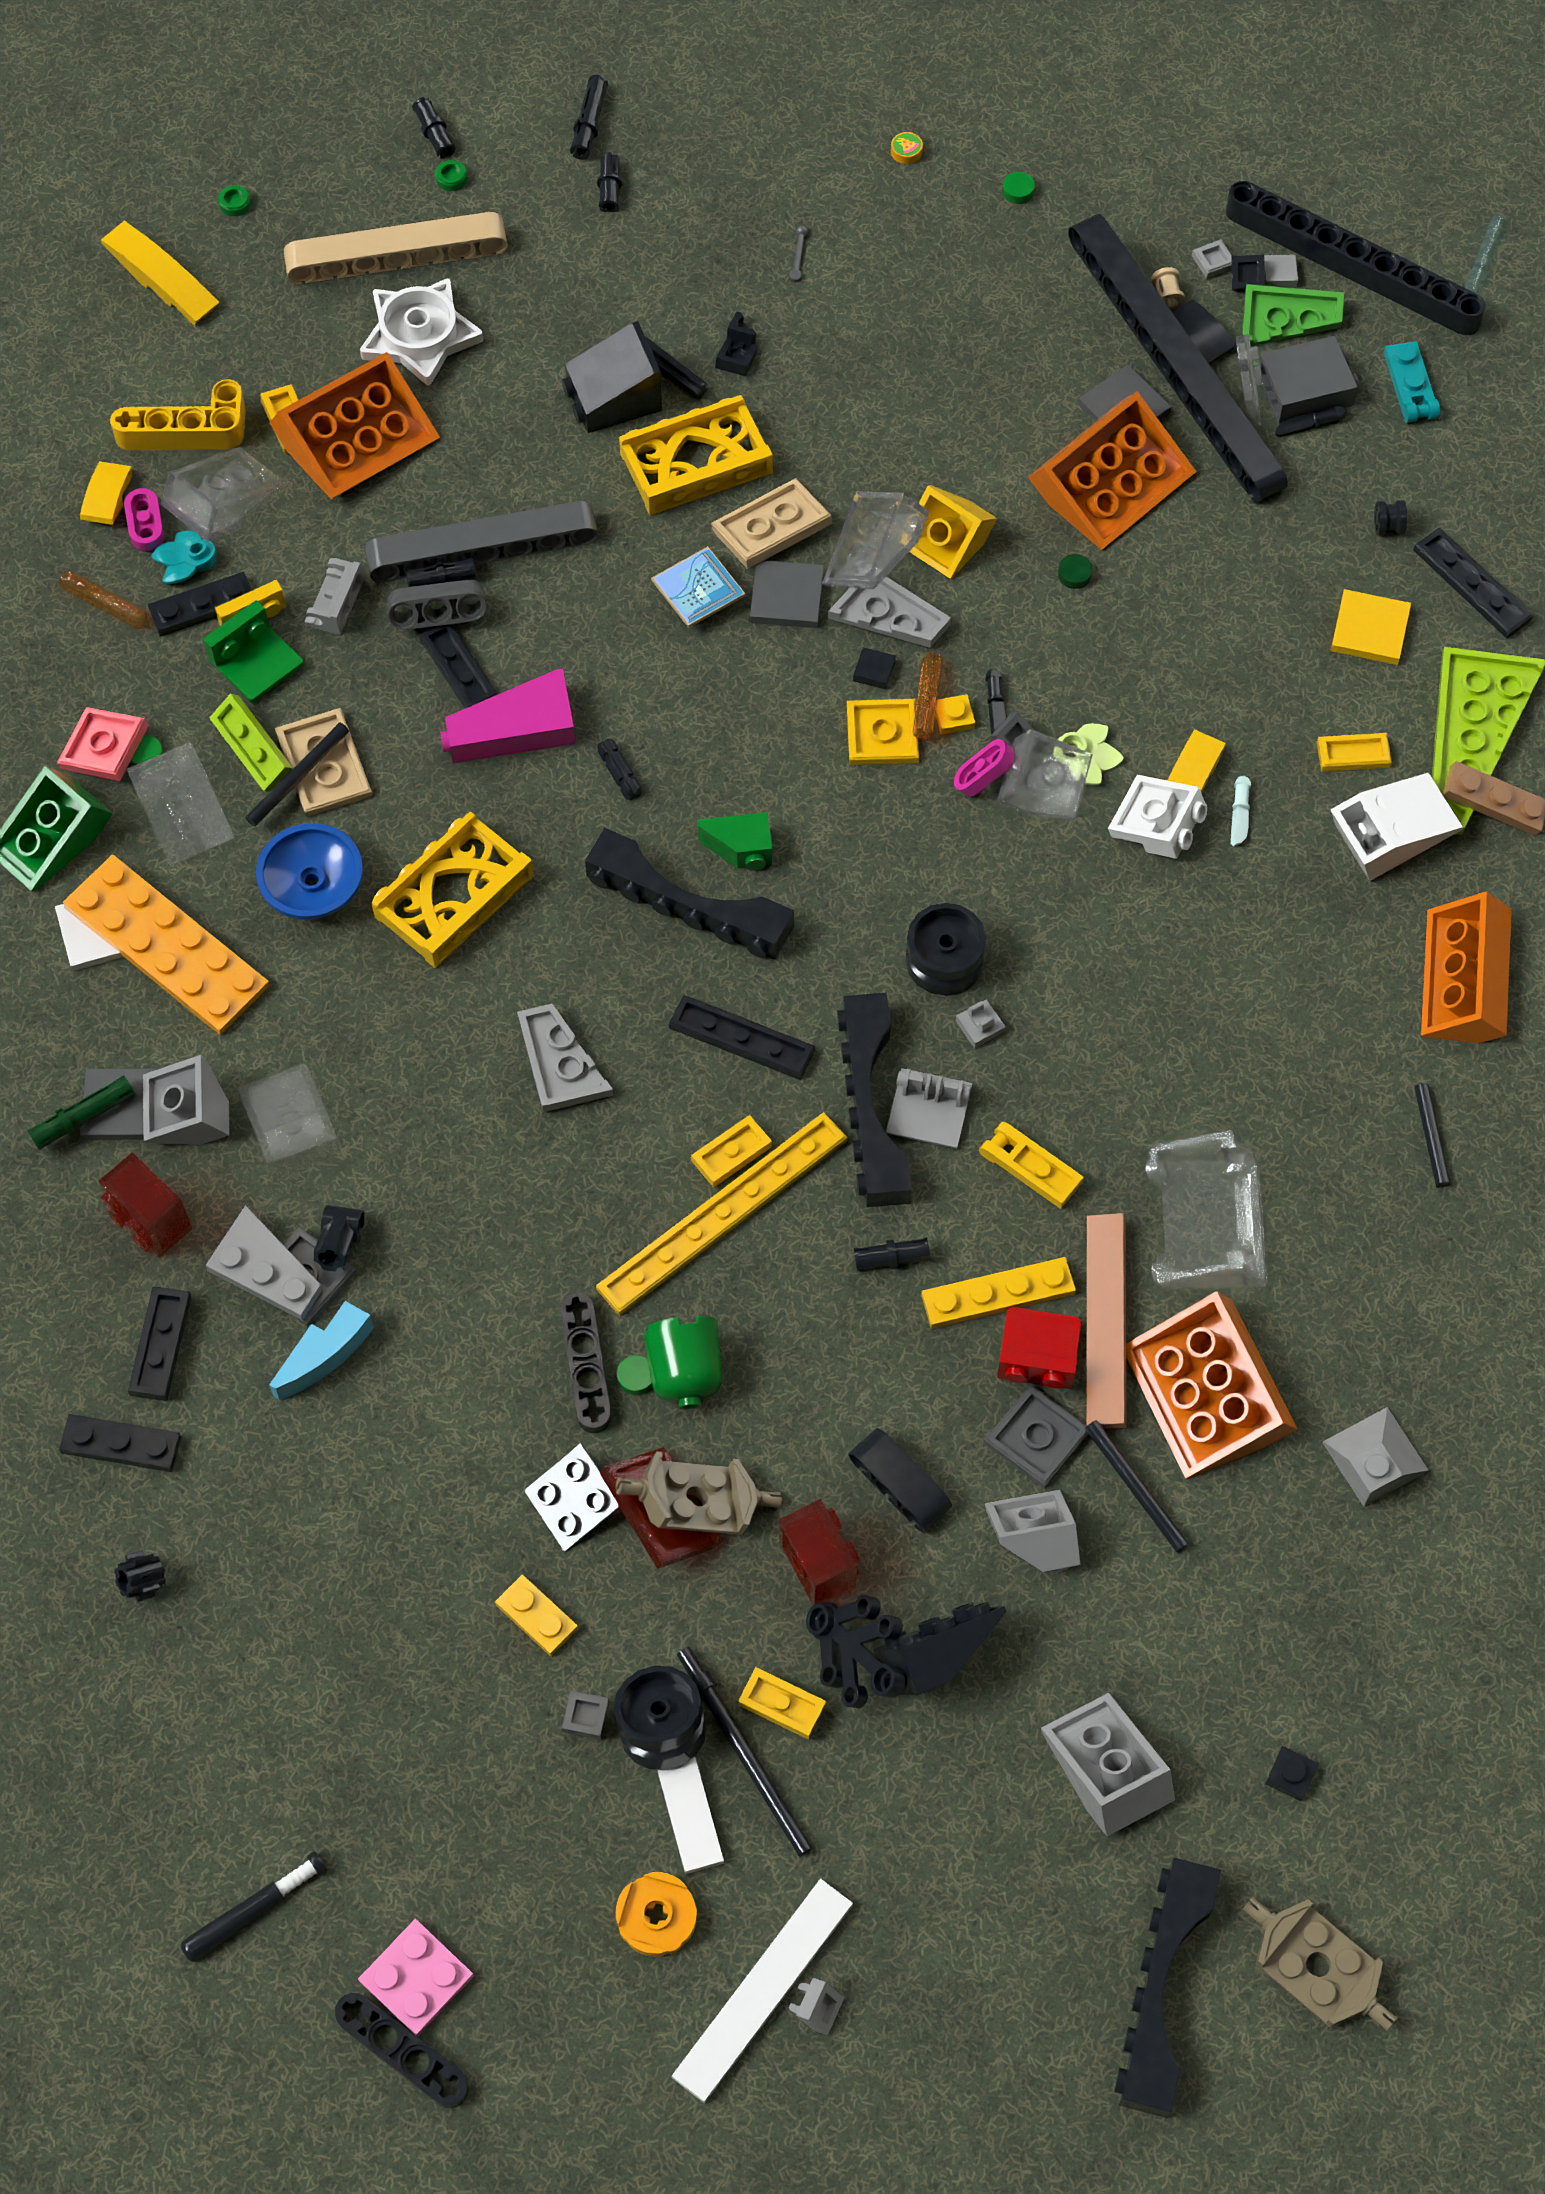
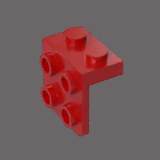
M1017 1307L1009 1308L1006 1313L997 1378L1015 1383L1025 1382L1044 1385L1053 1389L1064 1388L1072 1390L1077 1364L1076 1356L1081 1328L1080 1319L1069 1315Z

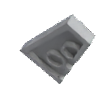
M871 566L860 575L828 613V619L931 648L951 625V617Z
M553 1004L517 1012L543 1112L613 1096L612 1087L607 1080L603 1079L596 1069L595 1063L579 1045L574 1033Z
M246 1205L205 1265L208 1272L302 1321L322 1291L321 1284Z

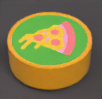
M903 132L892 139L891 155L897 162L912 164L921 158L923 142L918 135L911 132Z

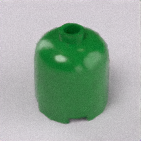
M696 1316V1323L680 1324L679 1317H674L649 1324L647 1326L648 1331H643L654 1393L662 1400L679 1404V1409L688 1410L701 1407V1401L713 1396L719 1390L722 1383L717 1319L708 1316Z

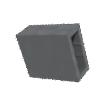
M1335 336L1260 353L1257 375L1278 424L1293 417L1311 414L1312 412L1317 413L1334 408V406H1342L1344 408L1353 406L1356 393L1359 392V381L1356 374L1351 373L1348 367L1347 353L1343 347L1340 348Z

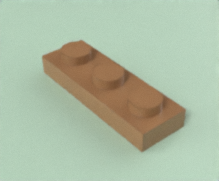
M1458 761L1450 766L1442 794L1445 798L1524 832L1537 835L1542 831L1545 820V799Z

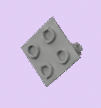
M901 1068L897 1078V1089L886 1134L957 1149L972 1083Z

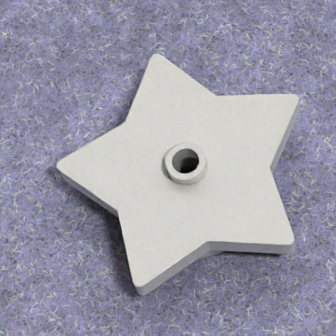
M448 278L429 287H409L398 292L374 289L373 296L379 322L361 346L360 354L362 360L371 361L388 352L393 362L402 363L423 383L430 385L448 355L483 342V333L481 329L455 311L451 282Z

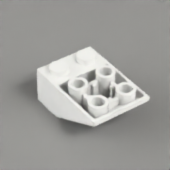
M1429 773L1361 792L1331 809L1338 831L1369 881L1463 830L1461 823Z

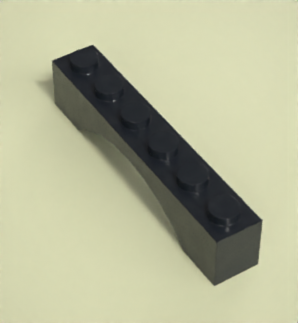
M607 828L603 829L585 860L586 876L596 886L600 888H607L609 886L620 891L623 897L632 902L641 900L652 905V908L661 915H675L683 919L689 927L696 930H701L702 928L715 933L716 937L728 944L736 942L747 947L751 954L760 958L768 956L776 960L794 927V910L763 896L746 900H719L702 897L681 889L666 880L651 866L643 856L636 841Z
M887 992L844 996L843 1010H837V1022L839 1032L845 1031L847 1042H841L842 1063L850 1065V1074L845 1075L846 1096H853L854 1107L848 1108L850 1129H857L858 1140L852 1141L854 1163L861 1162L862 1174H856L858 1196H865L867 1208L910 1204L912 1189L908 1157L892 1142L882 1129L874 1112L870 1095V1080L873 1068L881 1051L890 1040L891 1023Z
M1173 1858L1169 1869L1162 1867L1157 1892L1164 1893L1161 1908L1153 1907L1148 1931L1156 1933L1153 1948L1145 1946L1140 1971L1147 1972L1144 1988L1136 1987L1131 2011L1138 2012L1135 2028H1127L1123 2052L1130 2053L1127 2069L1119 2067L1114 2088L1115 2093L1121 2094L1119 2106L1168 2118L1172 2111L1180 2070L1170 2051L1164 2030L1162 2011L1164 1981L1171 1959L1179 1945L1193 1929L1209 1918L1213 1911L1221 1869L1178 1858Z

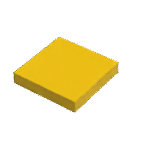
M1344 589L1331 651L1398 665L1411 603Z
M916 699L847 701L849 765L919 763Z

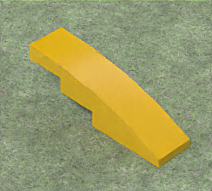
M125 220L101 239V243L142 286L145 288L150 287L168 306L174 305L194 326L218 307L219 301L196 278L157 244Z

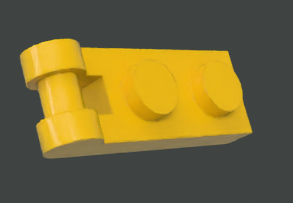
M1001 1122L994 1130L995 1136L991 1141L986 1140L979 1148V1152L983 1157L1001 1166L1060 1209L1083 1183L1084 1177L1006 1122ZM1006 1144L1014 1146L1010 1153L1003 1149Z

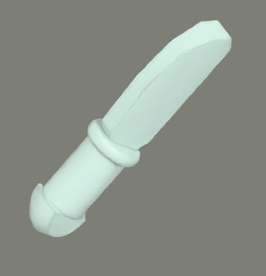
M1246 776L1238 777L1234 784L1235 801L1232 805L1234 811L1232 814L1230 842L1233 847L1238 846L1245 840L1249 828L1250 805L1248 802L1251 782Z

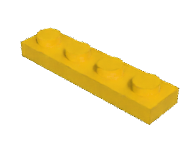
M1066 1257L923 1290L921 1296L930 1327L934 1329L1005 1312L1011 1307L1022 1308L1075 1295L1076 1289Z

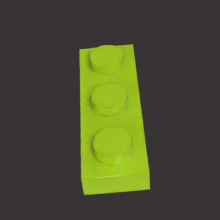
M230 693L209 717L263 791L270 792L293 769L239 695Z

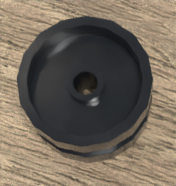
M941 903L930 905L919 912L909 925L905 961L908 973L917 986L929 993L944 996L962 993L973 986L982 973L986 934L983 923L974 912L957 904Z
M669 1666L648 1667L638 1670L628 1677L617 1691L613 1709L624 1751L635 1763L648 1769L668 1770L682 1766L696 1756L705 1741L706 1722L697 1685L686 1673Z

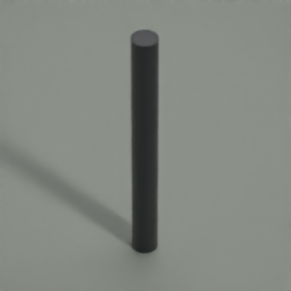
M339 722L245 817L246 820L256 827L349 733L348 728Z
M1097 1420L1091 1422L1085 1427L1086 1432L1176 1553L1189 1544L1100 1423Z

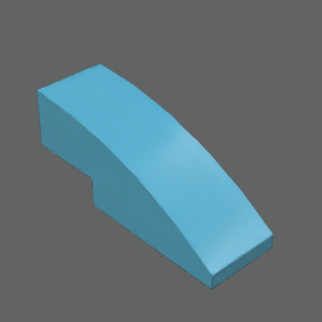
M345 1301L324 1331L311 1324L269 1384L274 1398L281 1401L297 1394L320 1381L339 1367L374 1329L370 1314Z

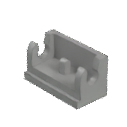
M331 558L327 565L332 568L327 569L325 580L315 603L306 612L308 617H306L305 626L341 635L364 579L359 562L354 561L352 563Z

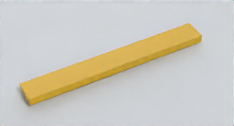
M823 1112L596 1285V1290L616 1313L621 1316L847 1142V1136Z

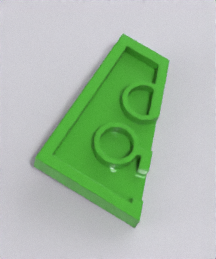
M1247 284L1244 299L1241 348L1341 328L1344 292Z

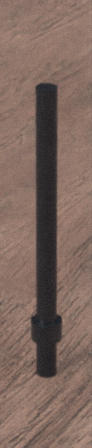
M690 1647L682 1649L677 1653V1657L690 1678L696 1683L700 1697L702 1696L797 1855L800 1857L812 1849L810 1843L715 1689L717 1683L710 1671H704Z

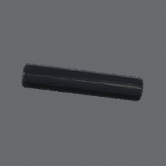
M645 336L659 370L693 397L702 398L708 390V384Z

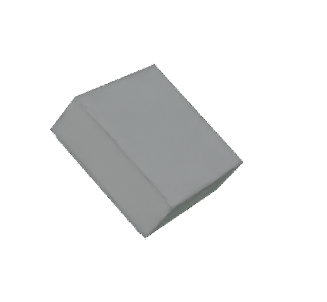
M1222 239L1196 248L1192 252V257L1206 279L1232 270V255Z
M1264 255L1265 286L1297 287L1296 255Z

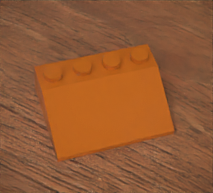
M388 352L281 409L269 423L286 451L331 500L440 438Z
M1136 391L1110 409L1029 475L1028 478L1050 507L1102 550L1197 471L1139 392Z
M1216 1291L1126 1343V1358L1186 1479L1261 1450L1297 1430L1231 1298Z

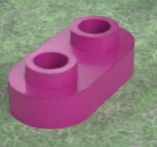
M146 488L135 489L126 496L124 501L129 536L135 548L142 551H151L160 546L164 540L159 502L153 491ZM141 507L148 508L147 510L138 511ZM146 534H151V535H152V536L147 537V538H142V537H143L144 535H146Z
M1001 739L990 742L958 769L954 778L955 788L966 796H974L981 793L990 783L1012 768L1015 756L1013 747Z

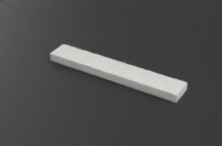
M820 1878L673 2073L672 2079L705 2104L851 1909L853 1903Z

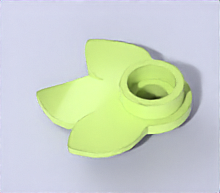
M1094 723L1083 725L1077 732L1064 734L1055 743L1054 753L1056 758L1062 764L1069 766L1074 778L1087 785H1100L1102 772L1112 770L1123 762L1121 753L1104 742L1108 733V726ZM1067 748H1074V749H1076L1078 752H1076V753H1070V752H1067L1066 749H1067Z

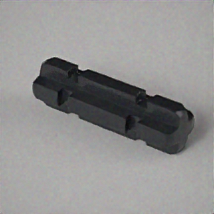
M609 738L600 742L597 745L598 753L601 759L606 761V767L617 786L621 787L620 791L625 799L632 800L635 797H639L642 794V786L637 778L633 777L634 773L623 754L618 752L619 748L615 741Z

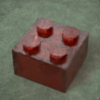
M133 1152L98 1181L104 1193L100 1198L109 1209L107 1214L121 1229L126 1225L134 1233L131 1236L133 1241L145 1253L151 1249L160 1258L193 1229L181 1199Z
M821 1499L779 1519V1543L812 1605L820 1604L824 1601L829 1602L856 1589V1575L859 1574L856 1564L860 1562L855 1547L851 1541L846 1543L843 1541L838 1531L842 1529L836 1512L833 1508L826 1509Z

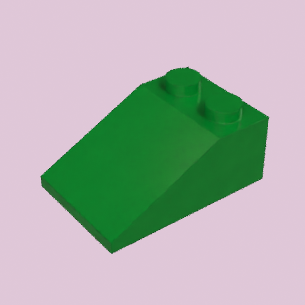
M44 766L0 829V864L28 889L35 892L94 842L113 813L68 774Z

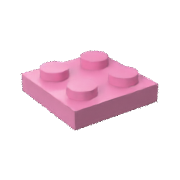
M414 1919L358 1980L407 2029L418 2037L468 1984L474 1975L418 1920Z

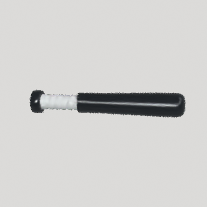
M315 1851L307 1856L308 1861L287 1874L286 1877H283L276 1883L272 1881L183 1940L181 1949L186 1958L191 1962L198 1961L263 1913L284 1900L285 1894H288L291 1890L307 1881L308 1878L313 1877L315 1874L319 1876L325 1874L327 1868Z

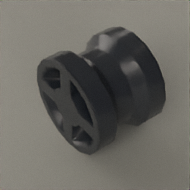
M1397 500L1394 504H1387L1385 501L1376 502L1374 523L1377 535H1384L1387 531L1405 534L1407 507L1404 500Z

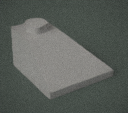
M198 1055L143 1074L144 1142L202 1145L229 1136V1101L206 1057Z
M1388 1407L1323 1441V1445L1363 1507L1429 1471Z
M1060 1490L985 1503L986 1512L999 1543L1040 1571L1062 1572L1069 1567L1081 1565L1076 1523Z

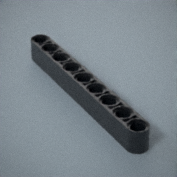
M1238 181L1231 185L1226 205V215L1231 221L1458 334L1472 335L1479 330L1486 304L1484 299L1478 294L1251 182Z

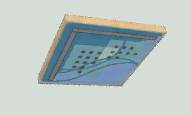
M708 546L651 578V581L688 628L745 597V592Z

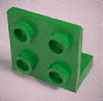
M257 600L203 638L209 662L250 703L256 702L304 665L303 659L270 628L266 610Z

